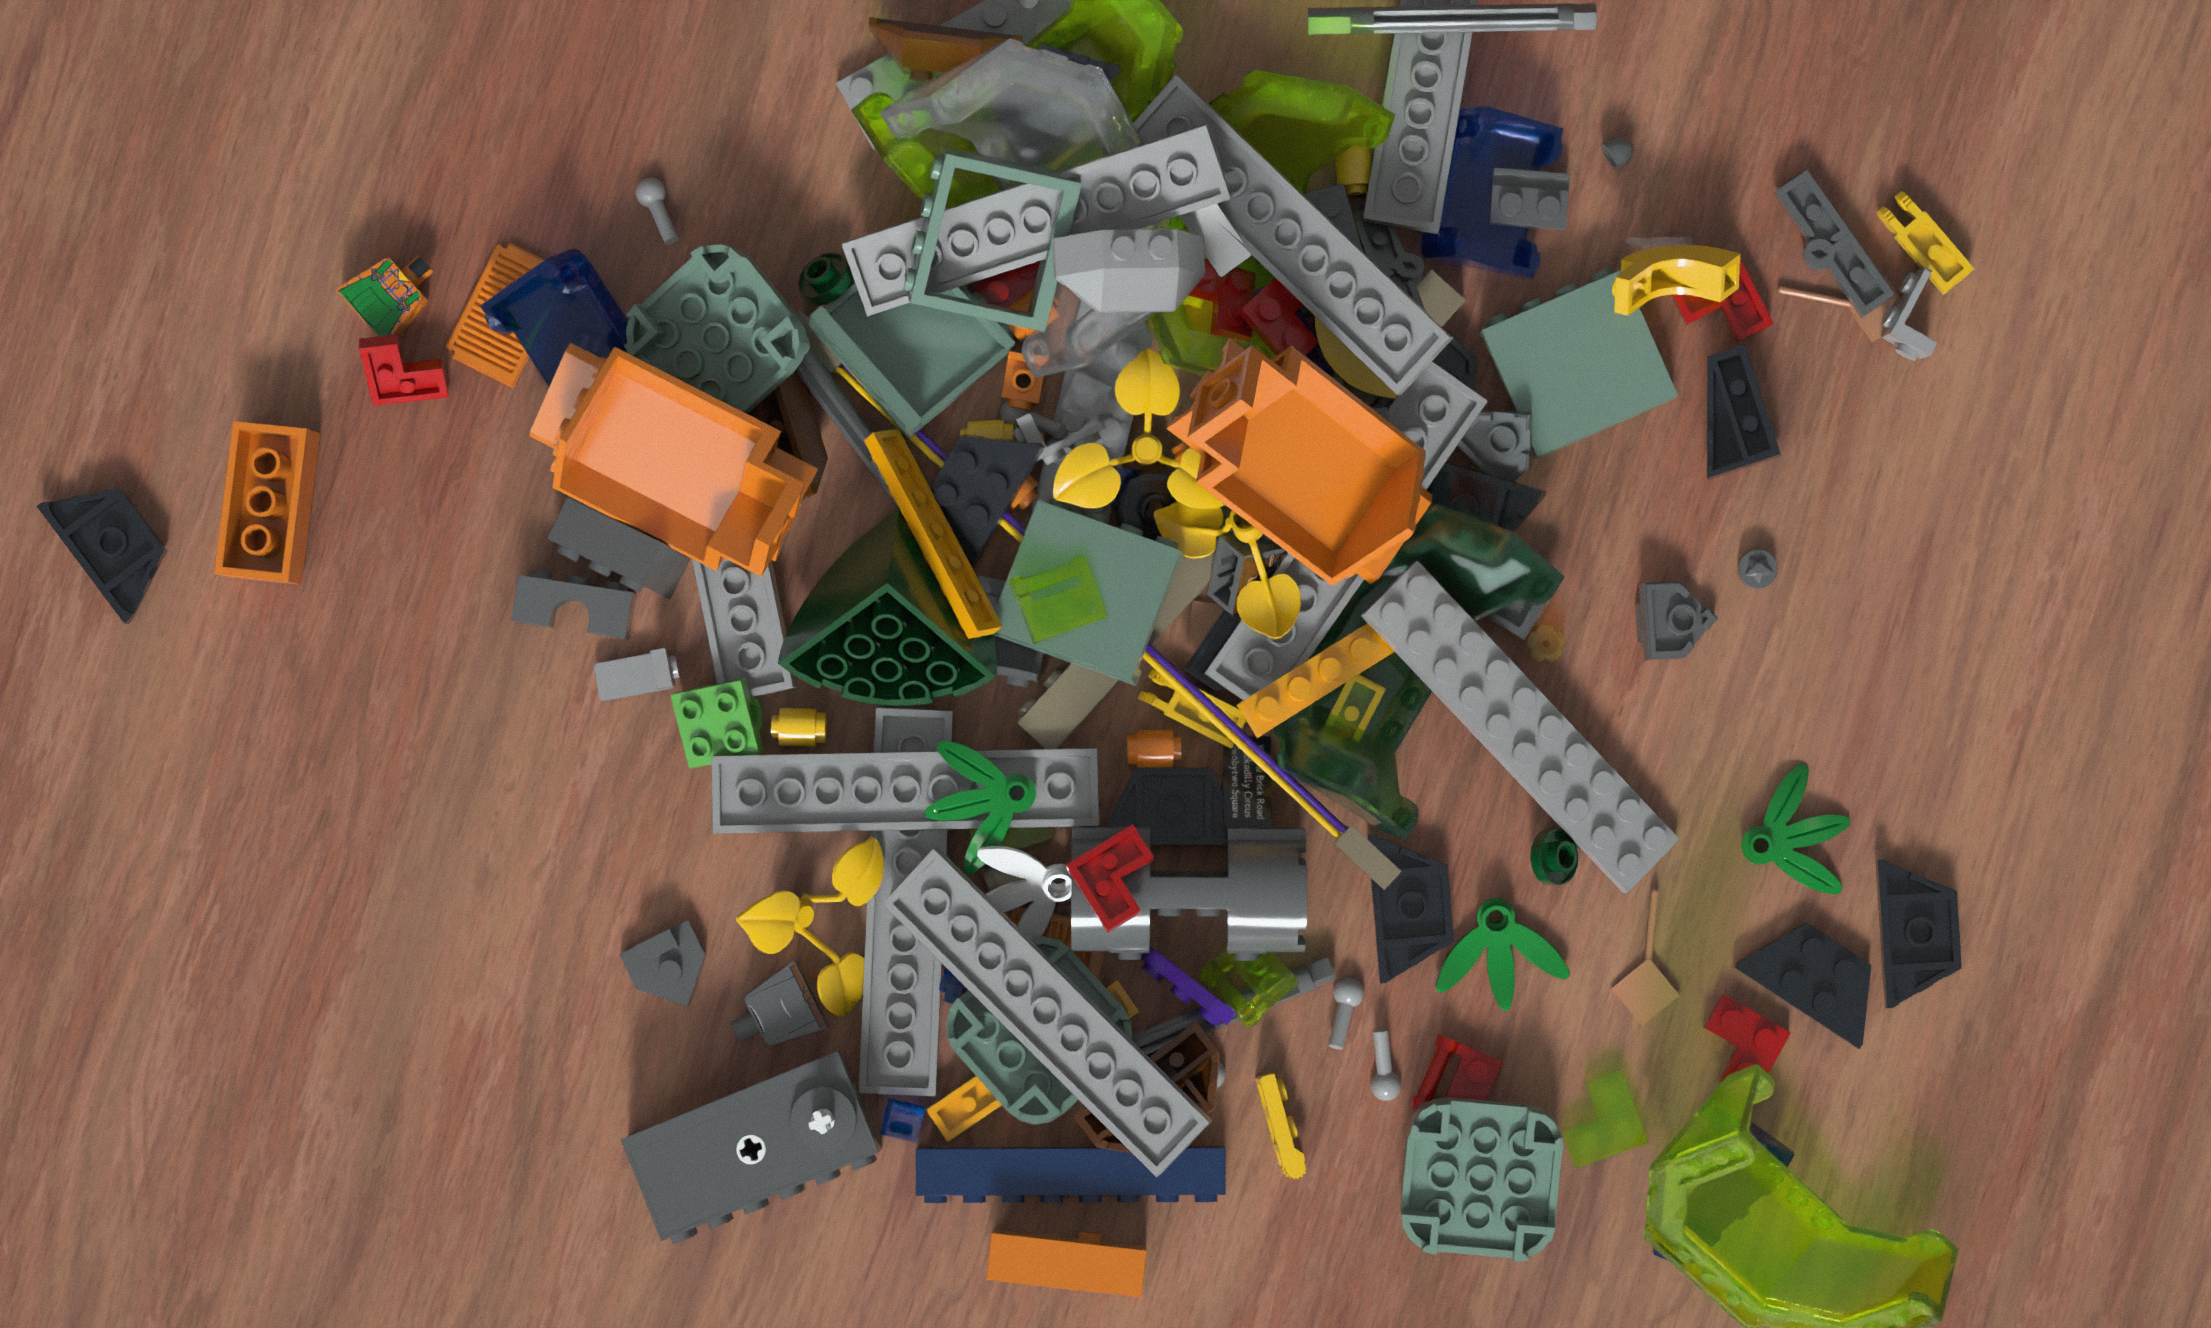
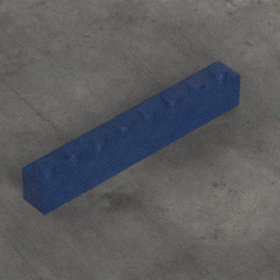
M1188 1146L1160 1176L1156 1177L1133 1153L1097 1147H917L916 1196H924V1203H947V1196H963V1203H985L986 1196H1001L1002 1203L1025 1202V1195H1040V1202L1042 1203L1063 1202V1195H1079V1202L1084 1203L1102 1202V1195H1117V1202H1140V1195H1156V1202H1179V1195H1194V1202H1218V1195H1226L1225 1146Z

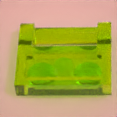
M1083 555L1071 558L1072 562L1026 578L1020 575L1009 579L1012 594L1019 605L1033 645L1107 618L1092 574ZM1078 576L1080 586L1032 601L1030 592ZM1091 601L1096 611L1094 614H1092Z
M1224 950L1200 972V979L1208 987H1214L1238 1013L1237 1018L1248 1028L1256 1025L1261 1020L1265 1011L1299 985L1296 977L1273 952L1258 954V960L1240 961L1235 960V953H1227ZM1231 968L1256 993V996L1249 1002L1225 977V973Z

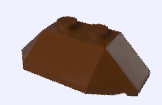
M869 17L871 33L903 74H910L909 79L917 82L930 83L933 77L948 79L947 84L952 86L970 87L971 82L980 83L1019 53L1023 46L1021 35Z
M793 372L753 408L748 415L781 431L777 448L818 468L812 483L802 498L804 500L817 493L828 456L807 387Z
M1194 1022L1149 1058L1208 1115L1215 1110L1220 1052L1199 1024ZM1084 1107L1073 1116L1097 1148L1132 1153L1087 1107Z

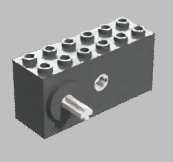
M842 1049L621 1139L661 1241L671 1238L672 1243L676 1244L695 1236L698 1233L697 1226L707 1223L710 1230L734 1219L732 1212L743 1208L745 1215L770 1204L768 1197L779 1193L781 1200L803 1192L805 1190L803 1183L815 1179L817 1185L839 1177L841 1175L839 1168L851 1164L853 1170H857L877 1160L875 1154L879 1153L882 1147L862 1097L858 1093V1087ZM749 1138H751L753 1143L760 1142L762 1145V1149L757 1152L758 1158L754 1152L748 1154L745 1147L750 1144Z

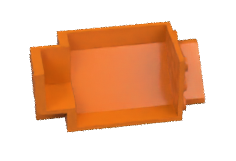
M1230 338L1221 350L1224 354L1220 366L1213 373L1207 370L1189 397L1195 400L1190 409L1179 417L1175 416L1167 427V430L1201 455L1196 483L1333 586L1346 577H1352L1355 573L1369 584H1372L1380 578L1403 543L1412 536L1416 524L1432 502V494L1421 487L1425 472L1426 450L1293 346L1288 347L1270 360L1252 345L1244 349Z
M570 343L530 431V437L554 449L553 455L556 457L550 469L554 473L552 488L664 543L715 571L718 570L725 558L762 577L771 560L776 561L781 551L782 540L791 529L803 503L801 500L818 468L777 448L780 430L616 347L613 348L608 358L603 356L600 358Z

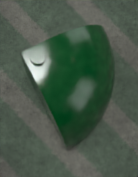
M899 508L861 536L821 577L801 605L787 631L780 650L778 664L814 687L820 688L821 685L840 691L841 697L870 704L908 706L933 703V698L951 693L954 694V697L963 695L994 679L997 676V650L993 634L968 639Z

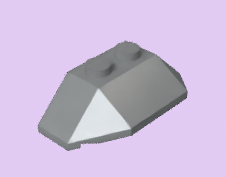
M1178 229L1098 230L1052 239L1054 278L1062 285L1065 284L1077 297L1098 313L1174 312L1205 275L1203 236Z

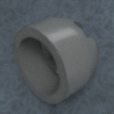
M1613 137L1601 144L1604 156L1614 170L1627 165L1633 157V145L1626 138Z

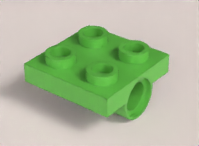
M746 677L677 691L670 695L689 769L712 764V756L760 755L764 752L759 732L763 727V713L758 700L755 697H750Z

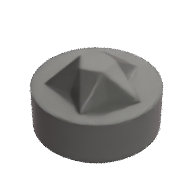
M1763 550L1750 551L1741 558L1738 564L1740 580L1746 586L1753 589H1761L1770 585L1777 576L1778 567L1776 560L1770 553Z

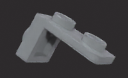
M1926 267L1916 270L1915 273L1909 272L1899 290L1903 293L1897 307L1895 305L1890 307L1882 321V325L1886 328L1881 338L1897 346L1895 351L1899 355L1913 361L1916 358L1923 359L1931 356L1937 344L1936 341L1905 325L1932 270Z
M1030 413L1015 420L1018 428L1012 431L1017 442H1035L1046 446ZM1103 421L1049 447H1045L1037 461L1043 459L1045 464L1048 465L1066 456L1064 448L1076 442L1080 446L1100 440L1099 431L1105 429Z
M667 648L650 650L649 654L606 661L594 665L601 701L676 688L675 678H680L677 656H670V651Z

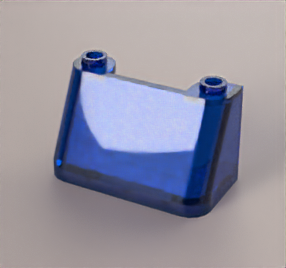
M1489 106L1460 108L1438 234L1423 232L1421 239L1422 255L1440 262L1520 278H1534L1535 271L1540 263V252L1535 242L1526 240L1528 228L1489 225L1492 174L1494 168L1540 171V167L1551 165L1561 155L1563 148L1561 139L1564 128Z
M570 249L545 259L480 305L485 313L486 322L493 331L504 335L513 333L516 335L548 387H550L570 343L600 358L602 356L608 358L614 347L628 353L624 344H627L626 328L628 320L592 263L577 249Z

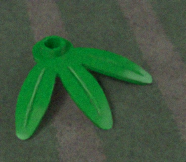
M942 740L936 747L942 758L961 775L985 788L962 791L946 796L927 807L925 816L931 820L954 821L975 817L990 811L988 817L974 834L964 859V871L973 874L986 864L977 856L978 850L986 846L1001 845L1012 821L1013 812H1023L1032 806L1036 798V788L1027 776L1011 774L1005 777L992 762L977 751L959 743ZM1013 786H1020L1024 790V797L1019 801H1015L1009 796V790Z
M1799 764L1786 775L1777 787L1768 805L1763 826L1753 827L1744 834L1741 849L1745 858L1754 864L1763 865L1773 861L1783 872L1800 884L1819 892L1837 895L1842 890L1839 880L1823 865L1806 855L1793 851V848L1819 844L1837 836L1849 827L1850 819L1844 815H1821L1786 826V823L1798 808L1808 782L1809 768L1805 764ZM1758 838H1764L1768 842V849L1763 853H1758L1754 850L1753 844Z
M1490 898L1484 901L1477 910L1476 919L1478 926L1466 933L1446 956L1439 970L1435 988L1438 992L1443 993L1456 985L1473 967L1485 947H1487L1486 962L1490 987L1499 1008L1503 1011L1510 1009L1515 987V969L1510 948L1511 944L1528 961L1556 978L1567 979L1570 976V970L1559 952L1545 938L1527 926L1515 922V912L1508 901L1502 898ZM1494 910L1501 911V919L1498 921L1489 920L1490 912Z

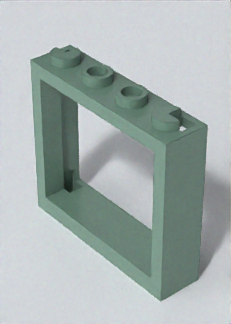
M942 146L940 157L935 156L933 165L931 164L929 177L934 179L931 194L925 193L922 200L920 215L925 216L922 231L916 230L912 242L911 252L916 254L913 268L907 267L904 275L903 290H907L910 303L1045 332L1058 282L1054 278L1052 239L1069 236L1082 186L1081 181L1054 175L1058 171ZM955 168L1061 191L1058 210L1055 213L1046 249V258L1040 261L1028 312L925 290Z

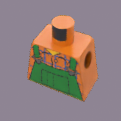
M419 255L402 270L390 257H387L344 283L336 291L376 336L398 334L399 339L429 301L417 286L428 278L433 271Z

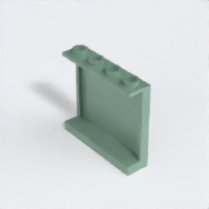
M1611 268L1604 269L1590 276L1592 283L1580 288L1577 287L1576 283L1569 284L1555 291L1557 297L1555 299L1542 303L1541 298H1537L1520 306L1519 308L1522 313L1507 318L1506 313H1503L1484 322L1486 328L1481 330L1479 336L1481 340H1485L1515 411L1532 412V456L1534 460L1672 401L1678 396L1640 308L1628 316L1614 312L1615 297L1612 294V286L1621 270L1613 273Z
M856 283L826 308H823L821 305L810 315L808 326L908 438H911L1008 357L1009 351L1013 352L1015 346L1013 340L1015 336L1006 323L907 303L867 316ZM964 285L939 293L987 304L976 291L971 293Z
M1050 498L1049 503L1037 500L995 609L1003 627L993 635L1137 686L1142 673L1139 669L1142 657L1179 562L1184 563L1186 557L1181 550L1177 549L1179 544L1168 538L1157 536L1156 541L1142 537L1143 531L1131 525L1122 523L1119 529L1106 524L1107 518L1097 513L1086 511L1083 516L1071 512L1072 506L1065 502L1057 501L1053 498Z

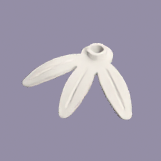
M986 846L980 848L977 856L981 861L1001 872L1025 879L1004 884L985 895L1002 912L1015 909L1032 901L1020 918L1017 927L1028 938L1041 937L1051 919L1056 902L1065 901L1071 897L1072 876L1066 869V865L1053 864L1046 867L1033 856L1006 846ZM1055 878L1065 879V881L1060 884L1052 882V880Z

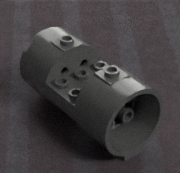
M1072 826V861L1129 826ZM1134 826L1150 850V826ZM1227 827L1226 871H1150L1149 862L1122 879L1141 909V913L1108 934L1072 878V951H1110V953H1118V959L1140 960L1141 953H1149L1150 909H1157L1158 916H1181V909H1195L1197 916H1220V909H1226L1227 953H1235V960H1258V954H1266V952H1305L1306 941L1304 935H1298V930L1305 931L1307 924V865L1304 858H1299V853H1306L1305 827Z

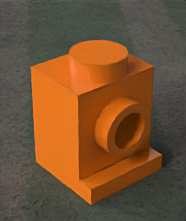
M1009 351L1001 395L1002 400H1009L1008 407L1027 411L1031 410V405L1040 407L1047 357ZM1018 376H1029L1031 379L1030 385L1026 388L1018 387L1016 384Z

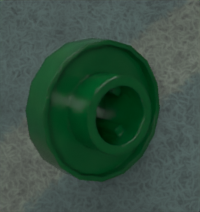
M833 252L814 258L804 267L799 275L797 282L799 292L810 304L817 306L825 305L838 299L847 290L853 277L848 262L841 254Z
M1546 829L1534 838L1531 846L1530 861L1537 879L1546 885H1563L1568 883L1575 875L1578 867L1577 845L1563 829Z

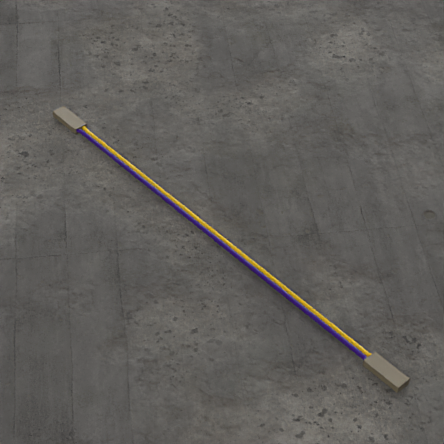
M800 310L797 316L805 328L806 336L810 341V349L822 365L832 375L834 373L840 374L903 433L845 366L844 368L841 367L843 364L808 326L809 318ZM921 429L911 438H908L940 469L943 467L949 455ZM1007 511L1000 525L1021 543L1026 527ZM1148 642L1142 658L1328 830L1336 840L1334 844L1383 890L1402 872L1354 826L1348 827L1337 819Z

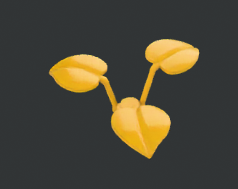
M1150 348L1143 349L1122 369L1116 380L1115 396L1122 409L1132 415L1145 413L1144 434L1134 440L1131 454L1109 461L1106 449L1098 443H1086L1074 448L1064 458L1056 473L1053 487L1055 500L1083 508L1094 509L1106 506L1115 499L1121 485L1120 475L1113 467L1135 461V463L1142 467H1152L1159 462L1176 468L1168 478L1167 487L1171 495L1181 504L1197 509H1213L1225 506L1224 503L1196 483L1201 458L1198 452L1190 447L1184 452L1180 463L1177 460L1163 456L1161 442L1157 437L1151 435L1152 413L1161 416L1172 413L1178 403L1180 394L1179 382L1174 370L1159 353Z
M1177 501L1168 507L1154 512V518L1162 537L1178 543L1177 549L1181 550L1184 556L1188 558H1203L1211 555L1217 546V536L1227 534L1232 528L1237 539L1249 543L1261 581L1249 582L1240 591L1237 597V610L1240 618L1249 628L1272 639L1281 638L1291 630L1300 613L1301 594L1296 582L1289 575L1277 574L1268 579L1256 542L1263 535L1262 532L1233 510L1230 513V517L1225 520L1226 524L1220 529L1224 523V514L1221 507L1197 509L1185 506Z
M870 836L867 840L850 846L839 856L832 872L833 885L836 890L840 891L838 894L809 895L804 893L799 898L790 891L780 890L759 899L735 918L737 923L745 930L753 945L764 953L775 954L784 949L792 940L794 929L795 932L802 934L824 952L833 964L824 967L820 971L817 980V991L824 1007L830 1013L839 1017L850 1013L863 995L864 958L859 954L850 952L839 959V956L806 929L814 918V910L811 907V903L841 902L846 897L854 906H861L867 903L877 893L884 874V857L878 840Z

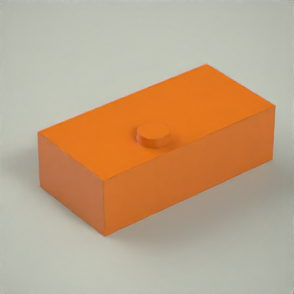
M233 421L214 574L229 578L302 585L320 433L307 428Z
M993 1228L986 1280L1142 1298L1147 1247L1146 1245L1102 1241L1101 1234L1095 1232L1078 1231V1238Z

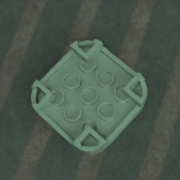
M702 245L692 251L691 255L693 257L642 304L633 305L626 315L629 317L626 328L627 344H624L628 354L748 414L797 369L810 348V341L797 314L750 256L741 249L730 245Z
M1045 936L1029 938L1133 1041L1134 1034L1131 1020L1123 1006L1112 996L1070 947L1059 939ZM969 990L955 1000L949 1008L946 1021L947 1040L954 1052L1009 1113L1020 1121L1039 1125L1051 1122L1063 1115L1079 1100Z
M1453 1097L1437 1098L1421 1103L1417 1108V1112L1412 1116L1407 1131L1400 1202L1402 1227L1409 1239L1419 1246L1423 1252L1434 1255L1437 1252L1513 1258V1262L1529 1261V1257L1541 1252L1549 1241L1552 1242L1556 1230L1555 1219L1562 1152H1564L1562 1135L1554 1117L1542 1108L1521 1103Z

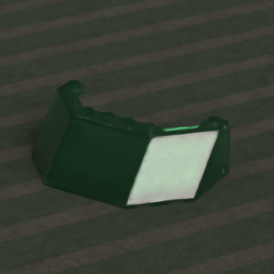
M1435 504L1425 511L1424 516L1416 524L1412 536L1403 543L1380 578L1372 584L1363 580L1309 659L1367 624L1361 614L1416 561L1429 572L1475 622L1518 600L1532 605L1546 603L1554 596L1565 576L1515 533ZM1393 652L1359 674L1386 688L1365 731L1358 728L1375 691L1356 681L1338 716L1332 714L1331 711L1345 683L1277 725L1273 730L1274 735L1279 739L1280 752L1276 753L1277 766L1281 770L1378 829L1406 841L1417 823L1419 809L1410 799L1400 795L1395 753L1431 695L1432 690L1396 652ZM1349 706H1355L1359 710V717L1355 721H1348L1344 716V711Z

